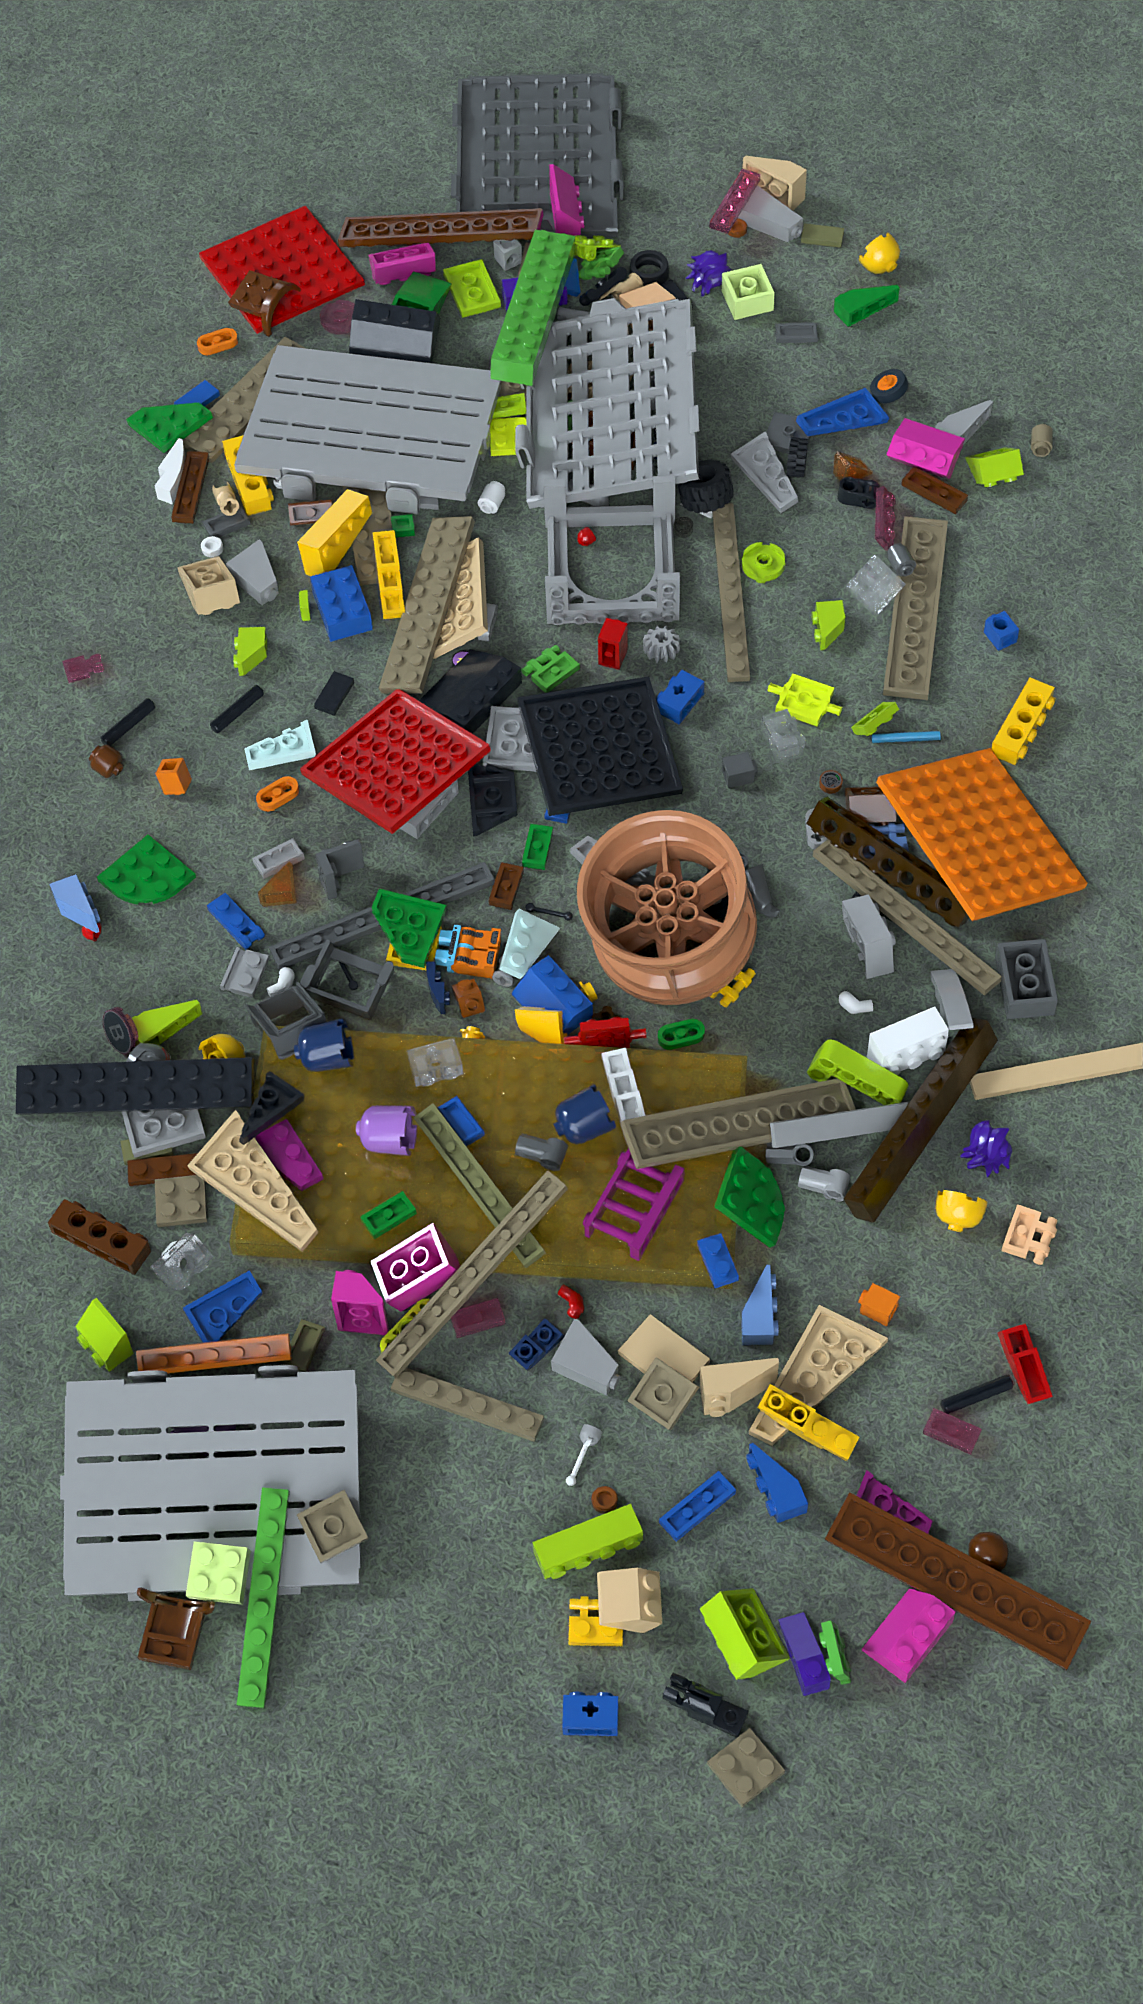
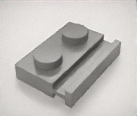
M236 947L220 984L221 990L253 998L270 960L269 955L250 950L244 951Z

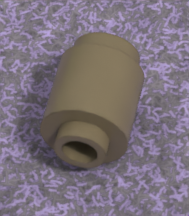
M1039 424L1033 427L1031 431V450L1038 457L1049 455L1053 444V429L1046 424Z

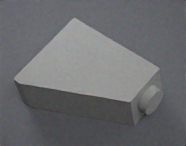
M260 539L226 563L235 582L262 606L268 601H273L279 594L277 580Z
M574 1318L551 1360L552 1371L607 1396L610 1389L615 1390L621 1376L618 1375V1364L584 1325Z

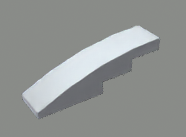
M626 1048L602 1053L605 1072L620 1124L626 1119L645 1116L640 1092L636 1086Z

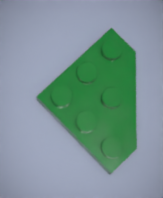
M198 402L144 407L136 411L126 421L133 430L161 452L165 453L174 446L178 439H185L210 421L213 416L210 410Z
M379 889L372 905L373 915L401 962L425 968L447 911L446 905Z

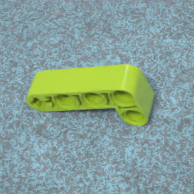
M827 1040L817 1050L807 1071L809 1077L818 1082L827 1081L831 1076H834L883 1105L901 1103L908 1089L906 1080L836 1040Z

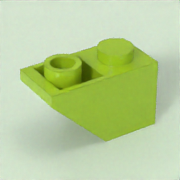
M843 600L816 602L815 611H812L811 616L812 624L817 625V629H814L815 642H819L820 650H825L844 631L845 613Z
M265 627L239 628L238 637L234 638L235 650L238 651L233 656L234 668H238L239 676L246 675L267 658L268 639Z

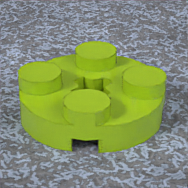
M763 542L751 544L744 550L742 569L749 578L758 583L774 580L785 570V554L779 546L770 543V546L763 545ZM759 560H767L768 562L766 564H761Z

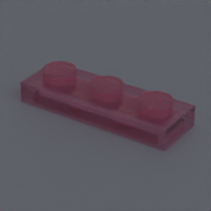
M885 486L876 488L875 540L884 550H888L893 545L895 539L894 522L896 518L894 505L896 500L893 493H890Z

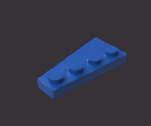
M864 388L797 416L796 422L807 436L880 425L887 423L889 417L869 391Z

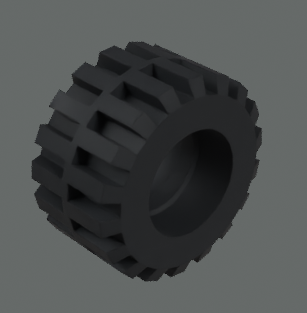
M699 460V479L677 484L681 504L688 511H694V513L714 512L719 508H723L734 496L728 466L719 460Z

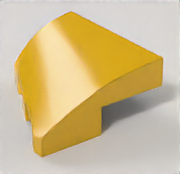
M525 1006L515 1009L516 1021L522 1032L562 1056L567 1055V1046L564 1047V1036L567 1037V1033H563L562 1011Z

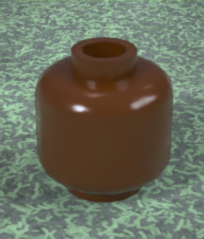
M108 744L98 745L89 757L91 769L104 778H110L113 774L118 776L124 767V764H122L123 755Z

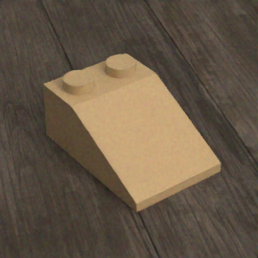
M745 156L743 158L742 187L752 181L794 211L805 200L807 170L791 161Z
M219 556L177 567L192 606L198 615H208L214 610L221 608L229 609L235 604L240 603L235 579Z
M778 1358L701 1366L700 1391L704 1415L710 1414L711 1417L723 1416L725 1413L731 1412L765 1391L770 1384L774 1385L778 1378Z

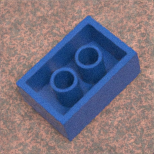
M352 565L310 576L312 593L330 642L373 630L371 614Z

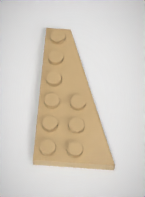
M479 537L468 543L433 659L464 645L466 642L488 631L484 545Z
M235 1110L188 1164V1168L303 1252L318 1234V1231L256 1139L253 1138L245 1145L239 1142L244 1122Z
M819 1305L774 1386L808 1406L815 1408L888 1342V1338ZM760 1410L749 1430V1435L773 1446L789 1430Z

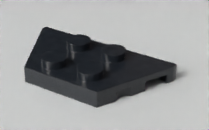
M475 764L468 770L474 837L518 815L514 772L505 769L500 770L489 764L486 767Z

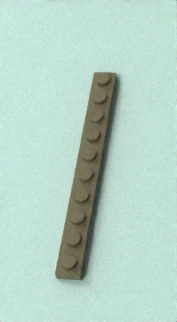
M729 503L725 504L723 508L712 512L727 681L742 682L750 681L734 504Z
M829 839L813 851L815 859L861 896L869 894L873 903L876 902L878 904L879 910L984 996L1001 982V975L863 864L852 859L847 851L833 846Z
M547 1171L379 1355L376 1361L394 1378H397L567 1191V1186L551 1172Z

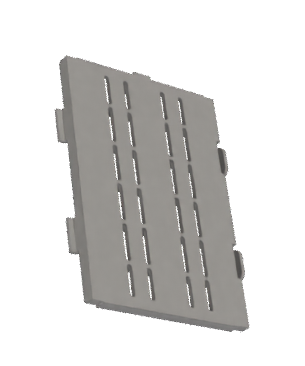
M616 298L592 302L589 316L552 323L533 385L527 386L526 425L520 424L515 428V453L521 468H526V500L529 509L544 507L543 479H565L566 503L653 488L654 457H657V476H675V484L699 479L697 432L700 431L699 406L696 405L694 367L696 328L693 326L690 299L681 301L674 299L625 308ZM649 320H653V331H649ZM632 323L633 334L628 335V325ZM592 331V342L588 343V332ZM568 335H571V346H567ZM651 343H654L653 359H650L649 345ZM630 347H633V362H632V363H629V348H630ZM589 355H592V370H588ZM570 358L572 359V374H568V359ZM652 371H655V387H651L650 373ZM631 375H634V390H633V391H630V376H631ZM591 382L593 384V398L588 397V384ZM520 384L522 390L526 389V385ZM569 386H572V402H568ZM653 399L656 402V415L654 416L651 415V401ZM635 403V419L631 420L630 405ZM589 411H593V427H589ZM572 414V430L568 431V416ZM653 428H656L657 444L652 445ZM635 432L636 448L631 449V433ZM593 439V456H589V441ZM569 443H573V459L568 460ZM526 455L530 465H526ZM632 461H636V480L632 481ZM591 468H594V487H593V488H590V469H591ZM573 472V490L569 492V473Z
M277 345L236 455L235 471L242 474L282 478L281 486L284 498L315 501L316 483L386 491L388 510L419 515L420 496L465 501L468 493L471 491L480 457L484 461L490 446V423L501 390V381L490 379L491 370Z
M278 1365L259 1367L258 1372L263 1378H257L256 1374L169 1378L166 1371L155 1370L129 1372L128 1378L133 1381V1383L129 1384L124 1379L66 1382L64 1475L60 1476V1500L64 1499L63 1580L65 1581V1596L128 1594V1601H144L137 1595L139 1587L168 1596V1592H186L194 1541L247 1547L251 1550L246 1589H250L256 1536L216 1538V1532L257 1531L262 1488L289 1490L288 1502L305 1503L303 1508H288L285 1529H303L297 1517L298 1513L310 1508L312 1501H323L343 1490L346 1491L360 1520L359 1417L356 1371L299 1372L297 1366ZM310 1422H345L344 1426L310 1428ZM304 1423L302 1428L262 1429V1424ZM256 1424L257 1426L255 1430L215 1431V1426ZM209 1427L207 1432L168 1433V1428ZM161 1428L162 1430L160 1434L121 1435L122 1429ZM114 1430L112 1436H78L80 1431ZM311 1448H345L343 1453L310 1454ZM304 1449V1453L301 1455L263 1456V1450ZM215 1452H257L256 1456L215 1458ZM209 1453L208 1458L168 1460V1454ZM156 1454L162 1456L160 1460L121 1462V1456ZM82 1457H114L113 1462L78 1463V1459ZM257 1504L255 1510L216 1511V1505ZM209 1506V1511L168 1513V1507ZM121 1509H162L159 1514L121 1515ZM79 1511H114L111 1516L78 1517ZM209 1533V1538L168 1540V1534ZM306 1533L303 1535H285L278 1595L301 1594V1587L360 1584L361 1543L320 1563ZM156 1534L162 1536L159 1541L120 1542V1536ZM112 1536L114 1538L113 1542L78 1544L77 1542L78 1538Z

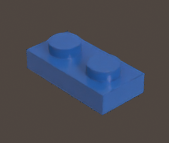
M721 1233L697 1240L698 1249L714 1288L739 1281V1275Z

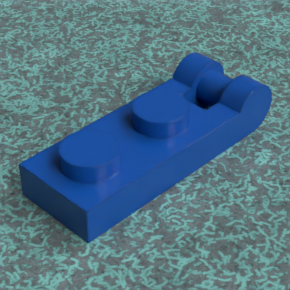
M226 893L207 905L208 911L245 950L252 946L251 943L255 940L260 941L265 937L262 929L258 925L256 926ZM247 931L251 932L248 935H243Z

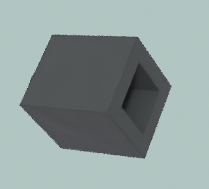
M749 752L722 758V773L728 788L754 782L755 773H758L756 761L751 760Z

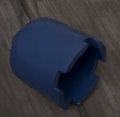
M338 1019L304 1028L299 1034L298 1045H294L296 1059H301L303 1066L313 1072L353 1067V1063L350 1060L354 1059V1047L352 1037L346 1036L344 1029L348 1028L346 1020Z
M595 1084L559 1103L555 1111L557 1122L553 1123L558 1136L564 1135L572 1144L585 1143L616 1129L614 1120L611 1121L607 1114L610 1110L600 1091H597Z

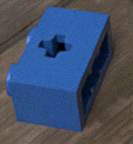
M681 670L677 676L671 678L664 692L661 691L656 698L660 714L680 725L704 695V681Z
M578 1691L570 1692L569 1695H563V1735L618 1736V1696H613L609 1692L597 1693V1696ZM588 1709H594L593 1717H588Z

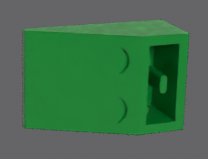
M413 271L397 292L392 305L435 311L439 315L452 283Z

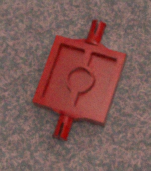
M621 1017L600 1021L588 1020L580 1023L578 1036H564V1047L579 1045L582 1054L609 1052L622 1048L628 1050L630 1049L632 1039L647 1038L646 1028L631 1030L629 1019Z

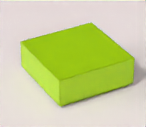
M302 590L299 592L301 618L303 621H309L311 618L308 590Z

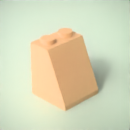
M657 282L619 295L620 303L625 308L676 299ZM649 320V331H653V320Z

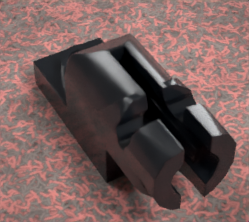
M674 1672L670 1677V1687L672 1688L666 1686L663 1693L664 1700L673 1706L687 1711L690 1718L736 1738L739 1737L749 1714L748 1710L725 1701L722 1694L710 1690L697 1682L690 1681ZM678 1691H680V1692H682V1693L684 1694V1697H683V1698L680 1697Z

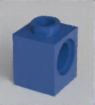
M1003 611L999 614H993L986 619L984 633L999 651L1017 642L1019 628L1008 614Z

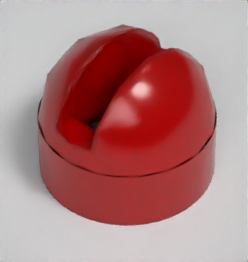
M584 527L578 533L577 541L582 546H589L596 541V537L591 529Z
M97 923L100 931L98 933L83 926L81 930L83 936L88 940L97 941L101 933V924Z

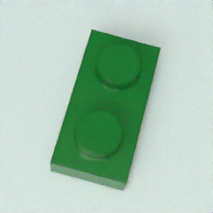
M530 824L522 867L545 870L553 836V827Z
M401 1191L360 1216V1219L375 1240L416 1215L417 1211L405 1193Z

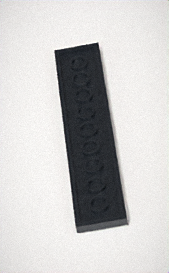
M254 1058L21 1065L16 1068L15 1114L252 1108L254 1103Z

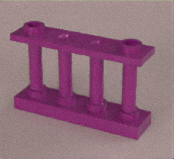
M628 1148L626 1152L623 1151L619 1156L616 1171L592 1213L588 1212L586 1214L583 1226H585V1237L587 1238L591 1237L596 1228L628 1243L630 1257L640 1261L684 1182L685 1169L678 1165L674 1166L672 1172L667 1173L651 1166L636 1169ZM629 1168L662 1182L663 1188L660 1193H653L623 1178ZM620 1188L651 1202L652 1207L649 1213L645 1212L643 1214L612 1200L617 1189ZM606 1208L639 1222L641 1227L637 1233L631 1234L600 1219Z

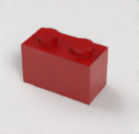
M606 618L598 636V665L620 670L628 650V623L618 619Z

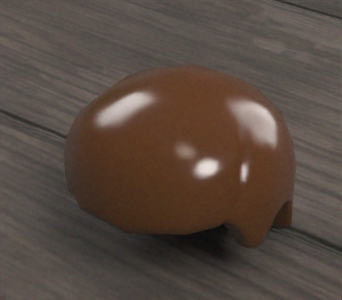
M990 1531L980 1532L970 1540L968 1555L1000 1572L1007 1564L1008 1545L999 1534Z

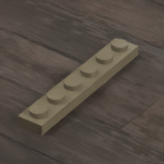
M405 1368L394 1379L391 1386V1392L534 1442L544 1420L543 1415Z

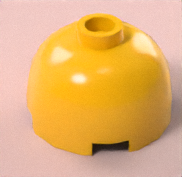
M887 233L886 237L880 235L866 246L867 253L864 257L863 255L859 257V262L869 272L874 274L890 273L897 267L900 247L894 237Z
M228 1034L213 1035L202 1041L199 1045V1050H202L203 1059L246 1058L243 1044Z
M943 1190V1192L938 1191L935 1209L940 1220L949 1225V1230L963 1232L964 1228H973L981 1222L986 1211L987 1201L977 1197L976 1201H972L973 1198L966 1196L967 1194Z

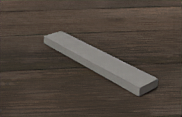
M903 1102L771 1122L772 1147L779 1148L889 1131L899 1119L908 1103Z

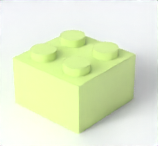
M762 264L722 273V293L734 320L774 311L775 293Z
M194 1541L186 1596L190 1599L243 1605L251 1550L247 1547Z

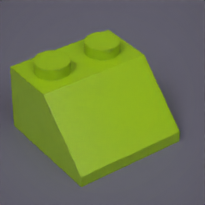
M1004 447L965 457L976 483L984 484V487L995 486L997 481L1004 480V482L1015 481L1017 476L1024 475L1019 449Z
M97 1298L92 1300L76 1325L79 1334L76 1339L85 1350L89 1347L94 1353L91 1357L98 1367L104 1365L110 1372L134 1353L126 1332Z

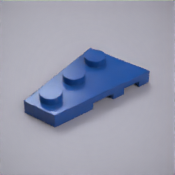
M249 1270L183 1307V1311L202 1343L219 1341L262 1295V1290Z

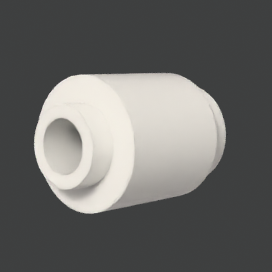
M492 481L485 486L478 500V506L484 513L497 512L505 497V487L497 481Z

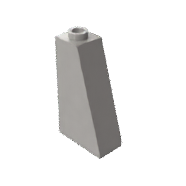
M752 181L722 202V216L725 218L744 220L748 227L785 242L798 238L803 231V218Z

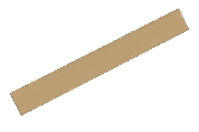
M1143 1043L975 1074L970 1081L971 1089L975 1100L1143 1069Z

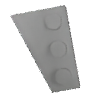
M869 894L842 901L843 920L852 943L856 942L861 953L857 954L859 961H865L866 978L869 979L894 972L893 945L896 944L895 936L892 931L888 930L885 917L880 916L878 904L876 902L873 903Z

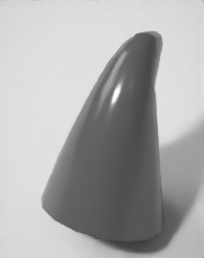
M763 864L745 870L755 910L766 917H777L780 909L773 905Z

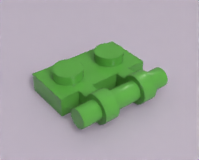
M614 247L596 250V257L593 261L584 259L581 263L583 268L578 271L579 279L590 280L592 277L603 278L605 275H609L610 268L616 266L624 254L622 248Z
M557 645L546 648L542 651V655L536 659L532 658L521 669L524 676H528L533 672L531 681L545 693L550 692L580 670V664L565 651L557 655L560 653V648Z
M832 1620L821 1623L823 1632H820L819 1635L822 1646L827 1648L829 1658L826 1659L828 1672L838 1679L841 1685L851 1683L849 1674L851 1667L845 1658L844 1648L846 1646L844 1639L840 1636L838 1625Z

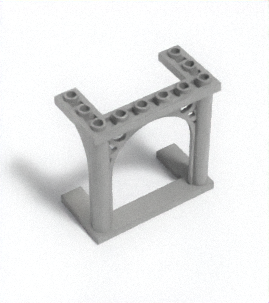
M653 476V505L566 507L565 479H543L545 528H547L548 576H545L547 624H604L606 618L618 619L626 623L639 621L643 623L651 621L672 622L679 620L680 572H675L673 524H675V476ZM654 525L655 571L651 581L643 590L624 599L604 600L585 594L573 583L568 572L567 527ZM649 596L655 601H642V597ZM576 598L584 600L583 603H571V601Z

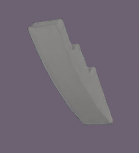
M952 969L930 971L931 981L935 987V997L940 1004V1014L948 1029L973 1028L969 1006L956 972Z

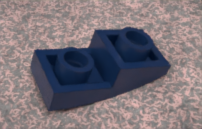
M426 962L431 998L440 1014H445L446 1005H450V991H445V982H441V971L436 970V962Z
M544 1318L529 1336L525 1334L508 1354L528 1371L565 1336Z

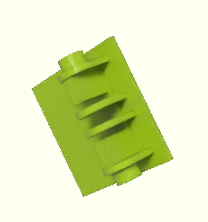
M575 235L574 255L587 261H593L596 257V248L621 246L613 243L614 240L605 239V236L594 235L593 239H588L587 236Z

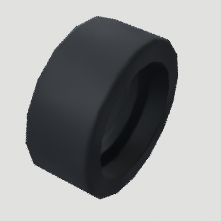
M645 250L632 257L630 261V274L635 273L643 282V286L655 282L662 284L667 281L669 263L662 253L655 250ZM644 265H655L661 270L653 274H644L637 269Z

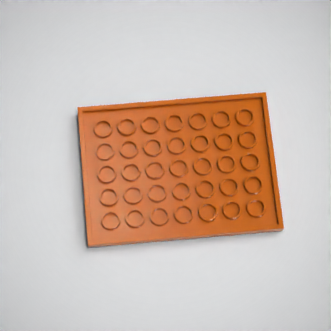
M991 748L881 775L876 781L972 921L1085 889L1088 884L999 759L991 751Z

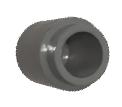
M901 543L892 545L887 551V558L898 576L912 574L916 567V562L907 547Z

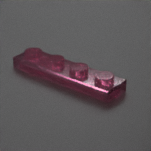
M741 169L710 220L709 228L726 234L730 232L760 182L761 174Z

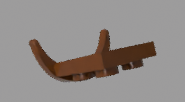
M249 270L228 303L232 308L261 317L263 332L266 336L270 337L272 335L271 321L278 302L288 291L296 290L300 292L301 289L294 283L281 281Z
M139 1587L137 1589L138 1597L151 1604L140 1645L138 1659L191 1670L205 1615L211 1614L214 1611L215 1601L199 1602L178 1599Z

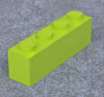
M629 1504L532 1542L533 1552L544 1578L551 1577L552 1579H557L565 1575L569 1569L574 1567L582 1569L590 1565L592 1560L597 1558L608 1559L615 1555V1551L623 1548L630 1550L637 1547L640 1541H643V1530L632 1505Z

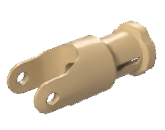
M631 273L627 280L623 283L619 282L603 294L599 300L612 294L620 302L619 295L643 287V282L638 275Z
M227 482V486L215 488L213 485V494L220 506L221 512L227 516L236 514L239 509V503L230 484Z

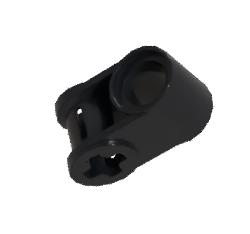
M844 477L839 483L837 499L844 505L873 509L878 504L876 497L880 491V485L873 480Z

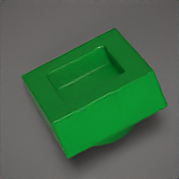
M412 514L391 516L392 530L395 531V538L415 536Z

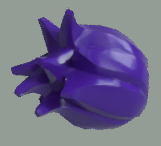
M710 250L699 256H691L695 262L687 264L692 269V272L685 279L694 278L693 292L702 285L701 296H704L705 293L709 294L712 288L722 285V273L733 271L727 265V253L718 255Z
M990 1120L981 1121L976 1124L970 1134V1146L963 1148L964 1153L960 1155L961 1158H972L967 1163V1168L973 1169L985 1166L987 1177H989L992 1170L998 1174L1001 1164L1009 1169V1160L1012 1154V1147L1006 1140L1009 1128H992Z

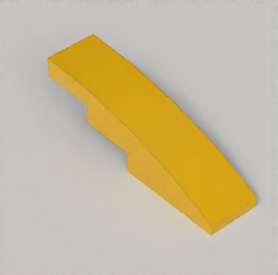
M395 531L373 532L383 619L401 618L405 608Z

